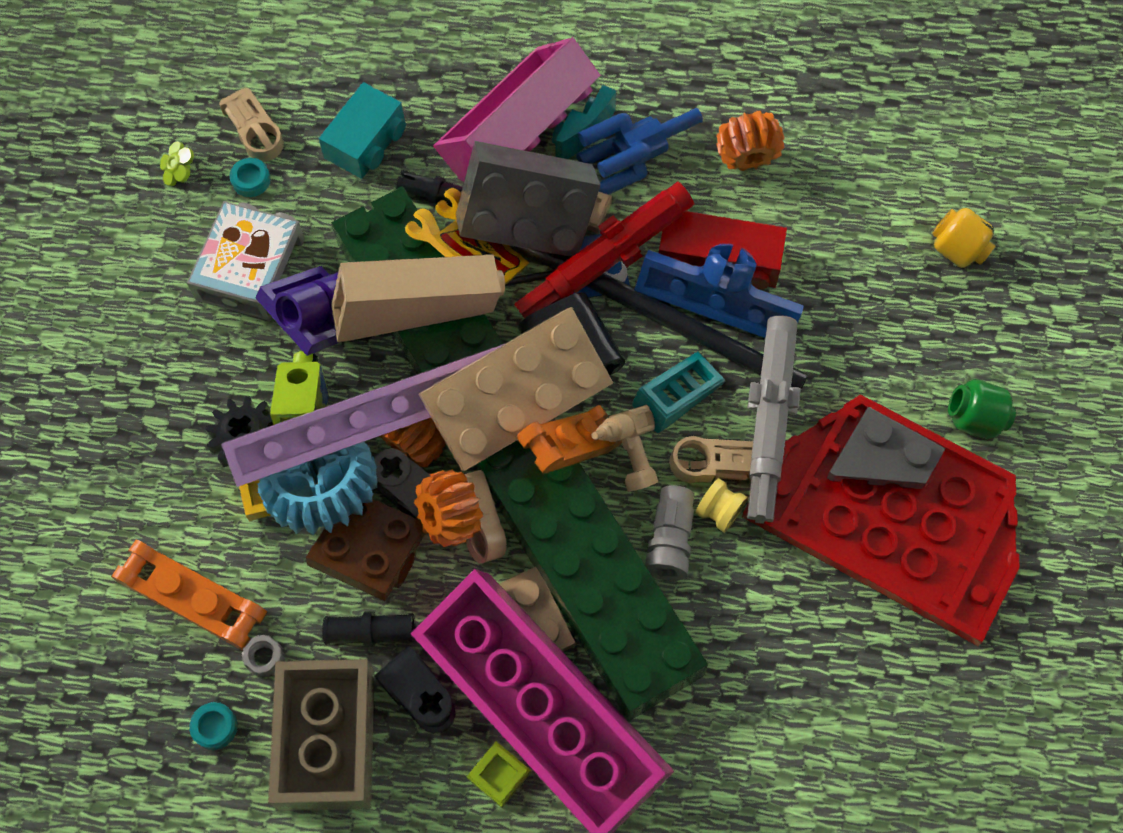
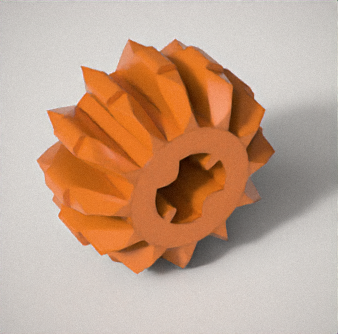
M756 111L752 114H746L744 112L740 117H731L729 123H724L719 127V133L716 135L718 154L728 169L733 170L738 168L740 171H745L748 168L757 170L761 165H769L771 160L778 159L781 156V151L785 148L783 129L773 113L762 114L761 111Z
M432 418L379 436L392 449L403 452L417 465L426 468L433 460L436 461L446 445Z
M453 469L446 472L442 470L430 474V477L424 478L422 483L416 485L417 498L414 499V504L418 508L419 514L417 518L423 524L422 531L429 533L430 540L434 544L440 543L443 547L449 545L456 546L466 542L467 539L474 537L475 533L481 531L479 519L483 517V512L478 504L481 498L476 497L473 482L468 483L467 477L463 472H455Z

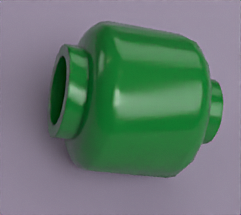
M973 379L964 385H958L953 391L948 404V414L952 417L953 424L958 430L985 440L994 439L1003 430H1009L1015 421L1016 409L1012 407L1013 400L1008 390L980 379Z

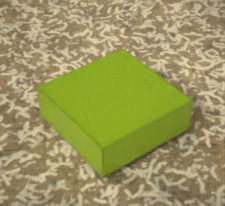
M495 741L466 778L498 806L503 808L531 774V770Z

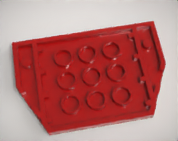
M861 394L844 404L842 409L818 420V423L813 427L785 441L781 480L777 484L774 521H764V524L755 523V520L747 519L749 503L742 514V518L976 646L983 642L1020 568L1019 553L1016 551V527L1018 526L1017 509L1014 504V497L1017 494L1016 475ZM868 407L946 448L923 489L904 488L893 483L885 486L869 485L867 480L842 478L841 482H833L827 479L830 470Z

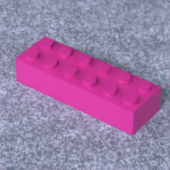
M474 569L411 633L416 641L590 833H614L675 772L489 573Z

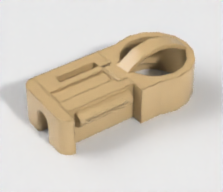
M242 88L220 101L219 105L223 115L227 114L237 128L239 138L251 158L269 161L280 155L283 150L284 141L279 127L272 122L249 88ZM265 132L272 133L276 136V140L273 144L271 143ZM257 135L265 148L256 149L251 147L252 138Z
M696 436L685 437L677 443L671 453L669 461L671 471L675 477L687 483L712 482L715 477V479L746 480L749 478V484H751L749 474L753 441L703 439ZM683 448H694L700 451L706 460L690 461L691 469L703 470L699 472L686 470L689 469V461L679 460L677 456L678 451Z
M478 470L465 474L467 482H473L476 497L481 498L478 504L483 512V517L479 519L481 531L475 533L474 537L467 539L466 544L470 555L475 561L486 563L502 558L505 555L507 549L505 532L500 523L484 472Z

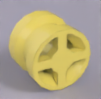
M718 478L702 498L695 514L701 518L709 517L716 522V527L725 533L742 511L748 497L741 492L733 493L727 488V483Z

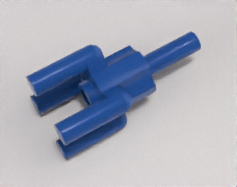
M695 108L662 124L657 118L653 119L651 116L632 124L631 118L627 113H620L578 132V138L583 147L614 133L615 136L577 153L576 157L578 162L592 164L615 154L597 163L598 170L603 178L628 167V169L599 182V192L609 195L645 178L647 175L645 162L668 151L666 139L702 123L703 117L699 109Z

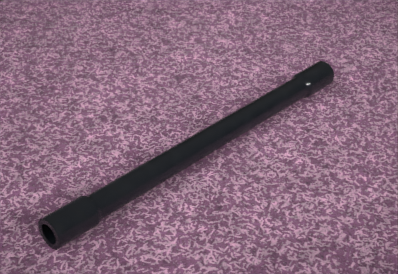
M511 246V249L539 265L548 266L553 270H556L557 267L571 258L570 256ZM603 273L586 286L761 376L763 354L653 297L635 291V288L606 273ZM793 367L791 387L802 389L808 374Z

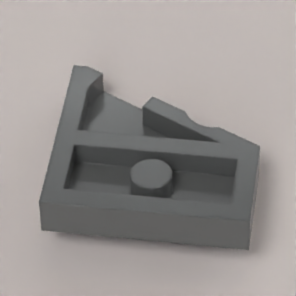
M868 407L830 470L827 479L833 482H841L842 478L867 480L869 485L885 486L893 483L904 488L923 489L946 448Z

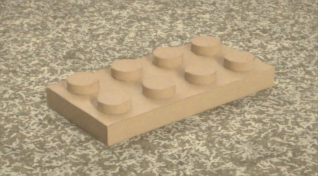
M570 307L420 392L418 395L462 471H466L518 440L516 438L517 434L529 424L538 421L540 424L549 422L613 384V381L573 308Z

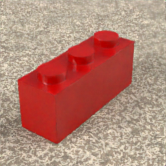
M686 211L683 213V216L662 230L658 253L693 266L702 267L712 247L719 244H732L733 248L727 262L735 264L741 248L747 250L756 262V269L751 280L752 285L757 289L776 288L781 270L787 228Z

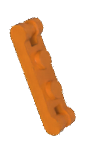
M601 405L595 406L588 412L543 424L535 421L526 426L516 436L524 449L530 448L537 457L535 464L543 474L607 454L622 444V440L609 442L600 439L594 440L591 437V434L608 417Z
M135 540L128 551L131 555L123 567L118 565L111 575V578L240 650H243L251 640L248 635L255 623L261 624L267 614L264 608L253 601L244 599L157 552L139 540ZM146 563L155 567L147 581L138 576ZM232 610L240 613L233 627L225 624Z

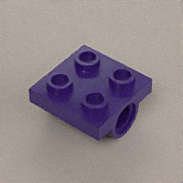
M322 266L260 286L255 297L306 356L340 343L337 342L332 311V300L338 272L329 275Z

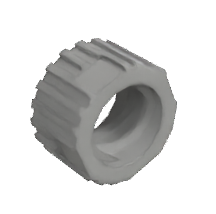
M269 635L252 637L242 652L244 666L250 670L249 672L252 675L254 674L256 677L262 678L275 675V661H283L285 657L281 645ZM265 647L273 650L272 658L268 664L264 666L256 665L254 653L258 649Z

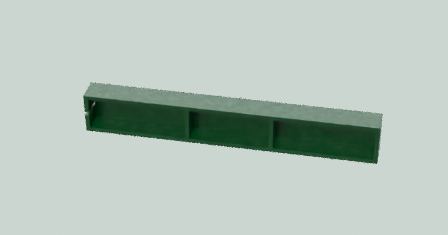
M403 186L372 201V210L367 212L364 206L331 222L337 244L348 262L445 257L429 242L414 239L406 233L405 227L410 221H415L421 228L422 223L414 217V213L418 209ZM485 314L391 332L416 374L503 345V342ZM516 440L477 463L473 468L475 471L482 470L484 472L492 499L531 563L538 569L546 582L556 604L629 722L704 677L708 663L581 464L578 462L543 474L535 464L537 457L531 449H524L521 443Z

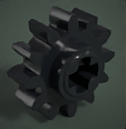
M246 396L243 400V406L237 407L236 403L229 399L227 400V407L229 409L227 413L224 414L219 410L212 412L218 425L212 424L205 427L207 434L212 438L207 443V447L212 454H218L217 459L223 467H227L229 464L221 443L274 425L267 402L263 401L255 408L250 396Z

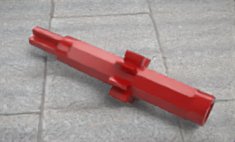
M677 181L622 221H618L612 215L597 226L600 230V237L557 267L554 272L546 277V281L515 302V307L525 319L528 315L577 293L619 261L623 262L626 268H628L643 257L639 249L641 245L683 216V213L695 205L692 197L686 188Z

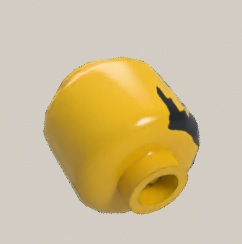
M967 207L961 208L957 212L951 209L932 232V235L936 237L934 242L935 249L960 268L969 266L973 261L981 265L995 248V245L990 242L994 235L993 226Z

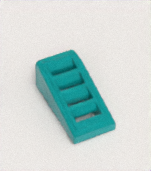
M697 351L640 387L632 402L633 408L644 405L649 406L654 418V431L660 433L723 385L725 379ZM692 368L706 383L700 385L688 371ZM680 378L692 392L688 394L676 380ZM667 388L678 401L674 403L663 390Z

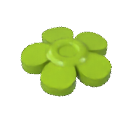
M179 141L171 144L169 155L164 154L160 161V169L164 170L163 182L169 186H174L177 181L184 183L188 180L190 176L189 164L194 159L193 150L187 147L184 148V144Z

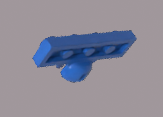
M719 244L712 247L702 267L693 266L648 250L634 289L642 294L764 338L766 337L767 321L770 317L788 316L795 319L798 323L804 305L755 288L751 283L756 269V262L753 256L747 250L741 248L736 263L727 262L733 248L732 244Z

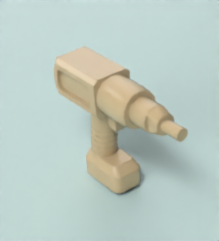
M647 405L611 415L591 434L594 440L600 439L609 442L622 440L624 450H627L634 471L627 474L625 478L628 492L658 483L656 472L647 461L648 459L640 435L653 431L655 428L652 412Z

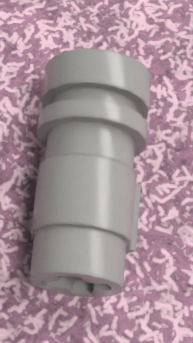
M675 485L661 488L653 528L654 538L649 540L647 549L649 553L646 556L645 566L654 578L669 581H679L687 578L688 558H690L691 554L688 538H690L694 513V493L688 488Z

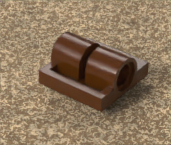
M372 499L370 503H362V515L351 514L348 516V526L340 521L333 524L332 533L324 528L307 554L306 562L309 567L380 600L386 601L394 587L399 588L404 583L414 564L417 547L426 533L422 531L423 524L421 520Z

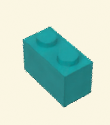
M362 82L318 138L324 159L363 179L370 169L374 170L380 165L384 156V150L391 141H397L402 136L406 127L402 102Z

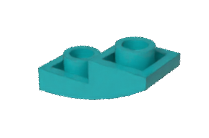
M602 85L597 96L588 99L583 113L572 109L565 122L561 121L555 127L552 135V143L555 144V157L569 159L585 148L580 143L578 132L613 116L616 110L617 90Z

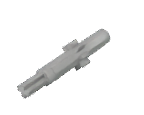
M773 316L768 319L760 384L751 382L747 409L757 410L749 474L751 488L747 519L755 520V523L764 524V521H774L777 484L781 480L788 414L797 415L801 389L791 387L798 323L795 319L788 316Z

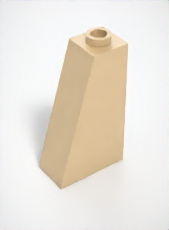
M494 255L340 263L332 300L337 342L492 313L499 297L503 296L505 292L504 274L501 270L497 271Z

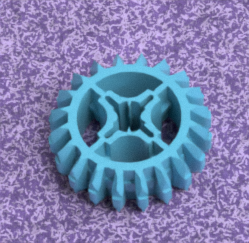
M364 441L261 478L258 483V492L267 513L274 517L281 527L289 525L290 529L296 534L305 527L313 536L319 527H325L326 530L332 533L333 524L341 521L348 526V516L351 514L362 515V503L372 502V490L377 488V465L369 446Z

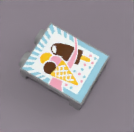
M223 201L187 281V285L195 300L271 321L272 316L255 297L260 286L280 280L294 245H303L305 238L299 221L285 213L271 214L260 211L248 203H239L237 205Z

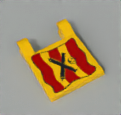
M451 188L444 193V196L452 202V207L444 200L438 202L435 207L438 214L442 217L455 220L440 231L433 214L429 210L422 208L414 213V217L422 223V228L415 221H410L405 227V231L410 237L429 242L445 257L494 255L497 271L501 270L504 274L505 285L529 264L527 260L511 249L509 245L461 237L459 235L456 211L461 192L455 188Z

